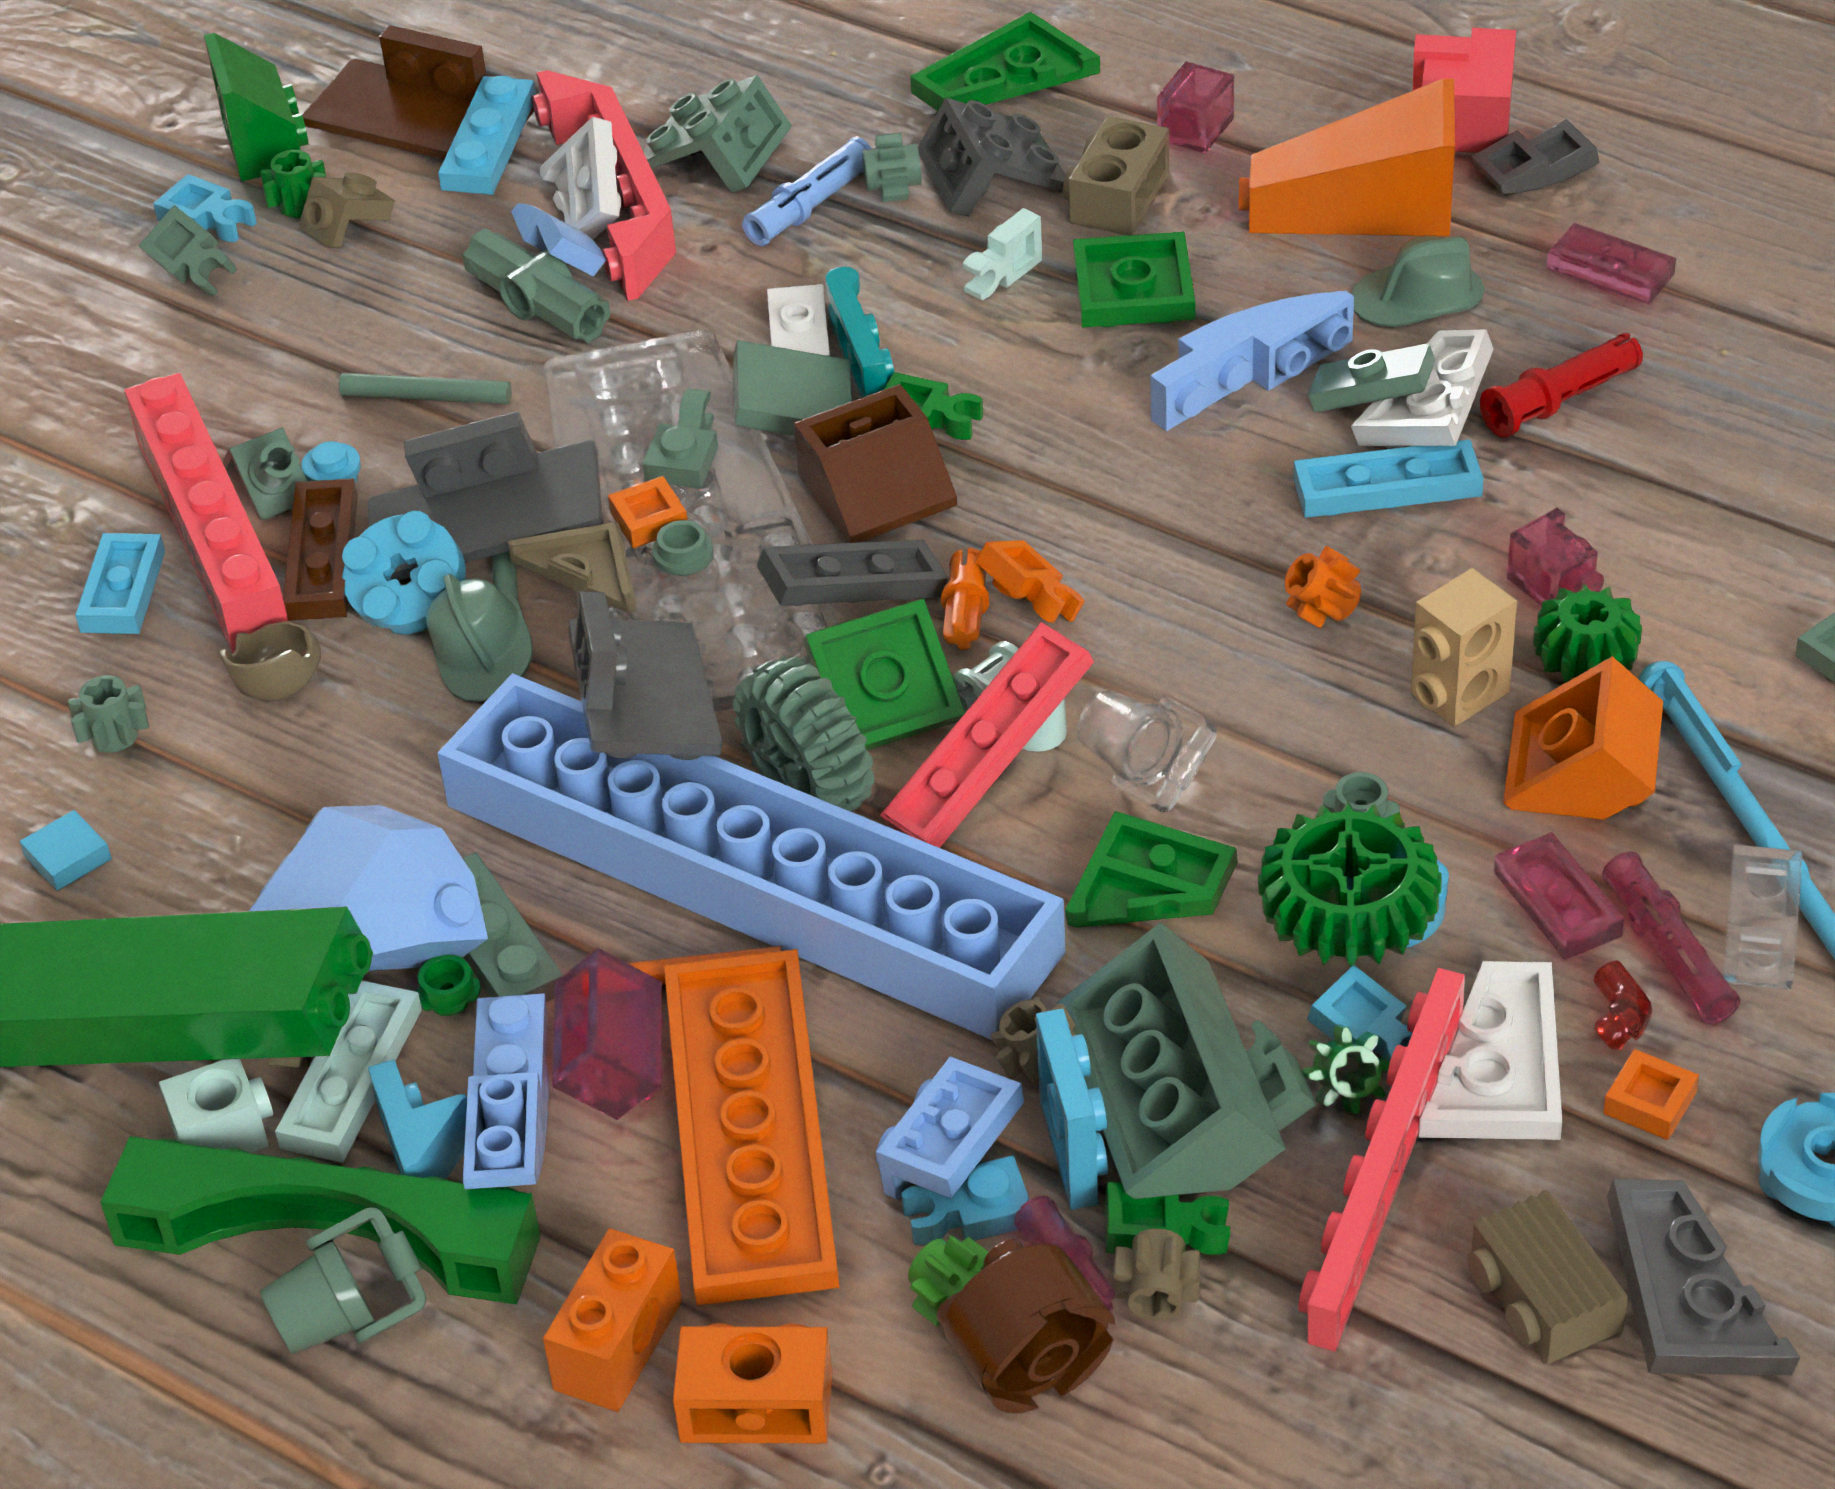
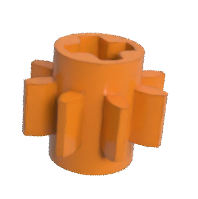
M1329 546L1324 547L1320 557L1312 553H1305L1299 556L1292 563L1285 577V590L1291 595L1286 601V606L1295 610L1298 617L1317 628L1322 627L1326 617L1334 621H1341L1347 618L1355 610L1361 597V585L1355 580L1361 572L1360 568L1348 562L1349 559Z

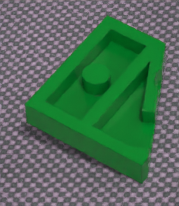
M1114 811L1065 909L1067 925L1077 928L1213 915L1238 863L1237 849Z

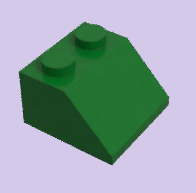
M216 33L205 34L204 39L221 117L240 180L242 182L260 178L261 170L271 169L270 162L274 156L283 151L300 150V146L309 145L302 113H299L292 84L282 85L276 65Z

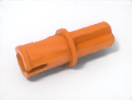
M968 548L967 563L963 565L964 554L962 549L952 554L949 563V583L944 586L941 592V605L945 610L943 638L947 644H957L959 650L970 649L972 641L979 638L981 618L987 611L990 602L989 593L985 587L987 572L975 562L981 551L974 548Z

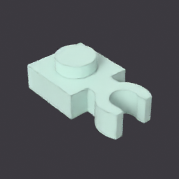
M1022 208L1006 222L997 226L988 235L987 250L983 253L974 252L963 262V269L975 274V277L964 286V292L980 300L987 299L996 290L998 284L1008 288L1042 261L1041 216Z

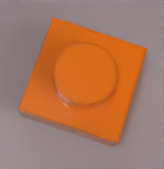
M664 476L608 495L610 513L614 520L619 522L621 531L633 549L655 542L658 532L665 525L674 521L688 520L687 511Z
M1634 1049L1605 1096L1603 1114L1669 1140L1697 1093L1699 1074Z

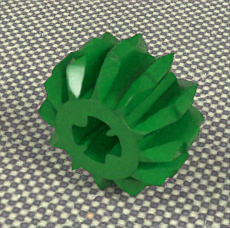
M1584 583L1579 592L1576 593L1565 588H1559L1556 598L1544 600L1538 612L1537 626L1534 627L1533 645L1536 647L1535 655L1541 657L1544 672H1561L1564 684L1612 656L1627 670H1632L1633 664L1638 657V648L1641 643L1642 625L1640 624V616L1632 610L1631 599H1614L1610 587L1600 592L1590 591Z

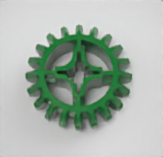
M1347 801L1341 812L1331 813L1321 804L1314 819L1296 814L1292 829L1277 828L1273 845L1265 847V854L1261 859L1262 867L1261 874L1258 875V894L1262 896V912L1266 916V923L1274 924V930L1278 935L1279 942L1293 940V945L1296 947L1299 956L1317 950L1323 965L1334 956L1345 957L1350 967L1361 956H1369L1379 965L1386 949L1404 955L1406 947L1409 945V939L1423 940L1428 922L1434 921L1435 914H1437L1439 909L1442 874L1439 872L1433 844L1424 843L1420 826L1405 828L1400 812L1386 818L1380 817L1376 804L1372 805L1366 812H1357L1353 810ZM1347 878L1352 879V890L1347 889Z

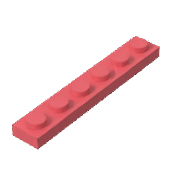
M1438 968L1428 994L1418 991L1415 995L1407 1026L1408 1032H1412L1407 1047L1402 1045L1395 1047L1390 1060L1386 1081L1387 1085L1392 1086L1386 1101L1379 1099L1374 1101L1368 1117L1365 1139L1371 1142L1365 1157L1355 1154L1347 1170L1343 1195L1349 1198L1343 1214L1332 1211L1326 1223L1321 1243V1253L1327 1255L1321 1271L1310 1269L1303 1282L1298 1311L1308 1314V1344L1334 1352L1337 1350L1417 1139L1421 1115L1427 1101L1430 1102L1438 1082L1440 1067L1445 1055L1449 1054L1458 1031L1464 1004V974Z

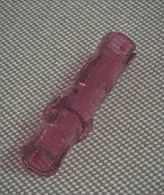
M1628 851L1612 858L1604 867L1602 877L1612 887L1628 911L1627 922L1631 929L1638 936L1647 938L1670 974L1694 1004L1704 1023L1716 1024L1729 1018L1739 1008L1741 998L1727 983L1706 949L1700 944L1680 916L1681 907L1677 898L1669 890L1660 888L1636 852ZM1644 900L1649 901L1663 921L1662 924L1656 922L1643 903ZM1668 934L1673 935L1671 940L1668 939ZM1678 949H1683L1698 970L1699 973L1697 975L1692 973L1678 953Z

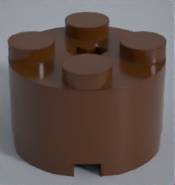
M1009 1239L1001 1242L986 1255L983 1262L984 1269L977 1273L960 1292L950 1296L941 1304L937 1312V1319L944 1328L945 1337L992 1404L1000 1411L1006 1413H1024L1039 1408L1032 1399L1033 1396L1051 1387H1054L1060 1396H1063L1082 1384L1100 1366L1109 1353L1114 1339L1107 1331L1108 1323L1116 1324L1113 1314L1062 1248L1052 1244H1034L1024 1247L1018 1239Z

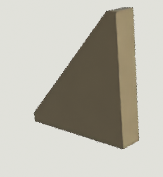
M619 522L508 541L512 563L578 592H605L608 605L626 613L637 612L636 599Z

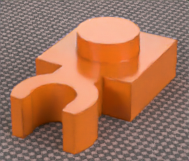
M1024 540L986 542L975 561L993 578L992 583L996 589L1014 599L1026 597L1033 603L1032 606L1035 612L1049 623H1054L1059 613L1068 621H1074L1085 602L1075 590L1060 583L1063 575Z

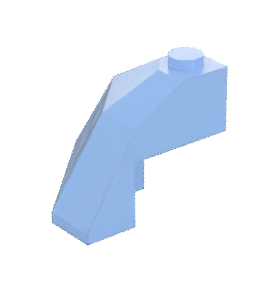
M382 805L323 807L319 810L305 829V834L292 852L283 859L260 891L261 895L249 910L266 911L348 907L362 934L368 938L373 951L369 971L421 968L431 958L442 955H456L462 958L488 939L475 877L443 829Z

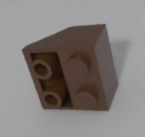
M901 384L794 423L799 477L848 543L868 540L958 505L956 492L928 418Z

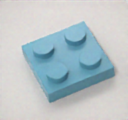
M1064 1008L1036 1013L1040 1106L1070 1210L1095 1206L1098 1205L1097 1176L1108 1174L1104 1142L1100 1132L1096 1133V1131L1107 1129V1119L1099 1087L1088 1089L1084 1077L1091 1075L1086 1041L1083 1034L1071 1035Z

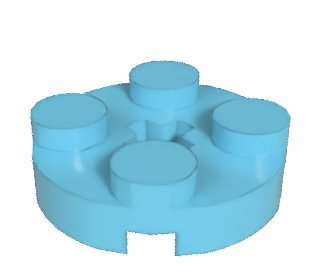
M410 511L378 521L367 528L359 537L350 540L342 553V559L345 564L342 579L345 580V595L349 603L366 623L373 627L376 625L380 628H388L396 634H413L427 629V611L432 601L446 589L443 577L450 573L459 581L465 580L466 576L465 560L455 540L443 526L432 521L427 514L421 511ZM404 563L408 565L416 563L418 567L410 572L412 581L408 584L401 585L397 579L391 580L392 573L395 572L398 566Z
M1820 1093L1819 1102H1806L1796 1106L1797 1097L1783 1102L1774 1109L1763 1125L1757 1155L1760 1168L1759 1185L1766 1195L1773 1199H1778L1791 1210L1813 1219L1828 1221L1835 1227V1164L1823 1162L1814 1155V1152L1820 1155H1827L1831 1149L1835 1150V1093Z

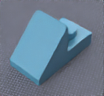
M395 1059L368 1067L377 1109L400 1175L421 1178L435 1176L447 1179L464 1155L467 1096L465 1094H458L424 1105L416 1082L403 1085Z

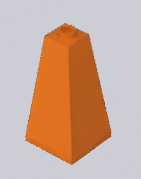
M1454 79L1438 80L1252 154L1250 177H1239L1238 210L1249 211V233L1450 236L1455 156Z

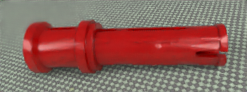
M1621 333L1606 343L1563 361V363L1546 370L1543 368H1529L1520 374L1518 381L1505 387L1499 385L1491 386L1481 393L1479 402L1482 417L1488 428L1495 435L1501 438L1512 436L1519 431L1521 424L1529 420L1552 417L1557 413L1561 403L1565 400L1607 382L1617 375L1638 368L1643 361L1641 346L1635 337L1630 339L1629 333Z

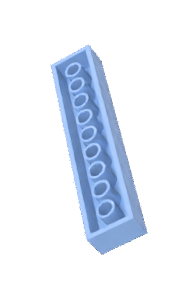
M513 673L437 753L448 807L771 946H781L783 951L797 949L799 958L992 1040L991 1033L999 1030V1023L1005 1011L1015 1003L1030 1000L1066 953L1063 898L716 756H701L694 760H681L665 754H637L630 758H615L604 753L593 752L590 748L581 701Z

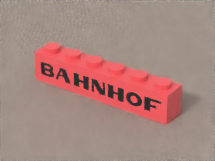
M181 373L153 378L143 384L124 389L137 442L231 652L234 654L238 633H248L250 635L267 624L288 621L281 587Z

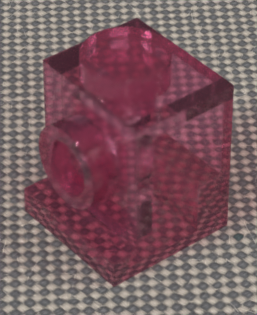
M1558 508L1510 533L1507 579L1540 606H1542L1544 600L1556 598L1559 588H1565L1576 593L1579 592L1585 583L1590 591L1600 592L1604 584L1603 575L1596 570L1598 552L1592 548L1587 540L1577 536L1564 526L1565 513Z

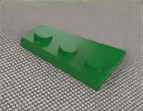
M1028 12L911 75V94L939 111L945 98L966 104L968 101L973 100L988 105L1099 74L1100 56L1034 13Z

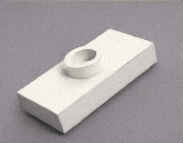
M823 284L767 289L771 346L830 356Z

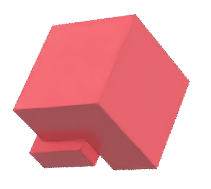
M1472 28L1471 37L1415 35L1413 90L1441 79H1454L1455 152L1478 153L1508 136L1516 30Z

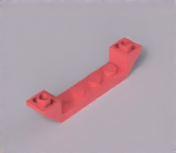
M549 70L537 72L540 94L532 95L535 117L539 127L548 126L556 145L565 143L591 117L607 120L612 124L613 145L617 150L615 165L617 192L621 197L622 207L631 206L629 208L631 219L607 225L610 247L602 249V253L606 258L604 268L610 282L618 280L627 301L638 299L676 254L670 206L613 88Z

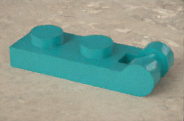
M845 266L831 269L825 276L827 295L831 302L828 307L829 325L843 358L849 359L850 375L860 398L884 390L894 373L893 361L888 348L879 349L880 338L874 315L872 313L864 315L861 304L858 301L857 296L860 292L859 273L855 269Z

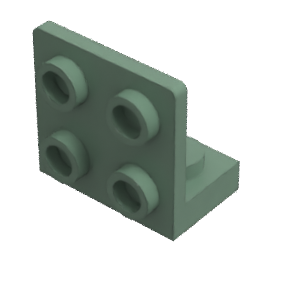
M758 75L739 82H735L733 78H730L716 85L707 94L697 96L695 93H689L677 100L669 109L671 116L667 122L647 137L646 143L648 146L644 150V155L650 167L653 168L702 150L714 170L719 174L730 192L733 193L749 186L792 125Z

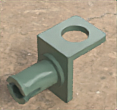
M283 427L229 448L222 461L226 470L236 467L257 516L263 521L292 510L295 482L307 481L299 464L298 455L296 456L294 453L295 448L290 444Z

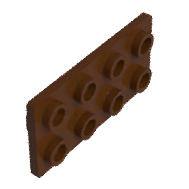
M389 25L379 36L384 65L351 59L302 114L305 127L415 152L425 156L445 159L483 76H487L482 46ZM532 107V109H531V111H530V113H529V116H528L527 120H528V119L530 118V116L534 113L533 107Z

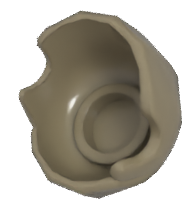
M288 620L267 624L250 635L248 633H238L234 654L230 655L228 650L223 649L220 650L219 656L234 684L242 694L264 702H272L291 697L309 683L321 660V648L317 638L308 627Z

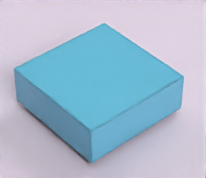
M75 810L19 841L24 857L56 891L112 859L108 844Z

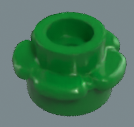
M442 955L433 957L422 965L418 972L419 988L415 992L419 994L423 1010H433L440 1016H454L463 1012L469 1003H474L481 992V984L479 979L473 977V970L466 960L456 955Z

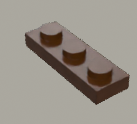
M354 478L295 482L283 595L289 621L347 617L348 599L345 595V579H342L345 566L342 553L346 544L354 538L358 495Z

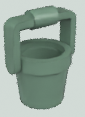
M371 1207L352 1215L305 1241L309 1250L313 1251L314 1254L260 1290L266 1308L292 1355L353 1330L356 1332L354 1337L357 1343L361 1344L419 1313L424 1309L427 1301L425 1291L416 1276V1273L423 1268L404 1232L400 1231L394 1234L385 1215L379 1209ZM370 1220L381 1239V1242L377 1245L396 1282H403L413 1301L376 1322L352 1273L333 1241Z

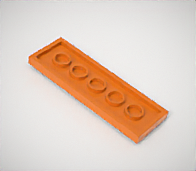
M793 949L664 965L696 1306L840 1288L798 950Z

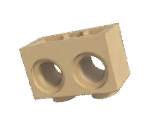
M1474 568L1467 570L1416 602L1411 694L1416 697L1424 708L1434 711L1454 727L1510 692L1517 600Z

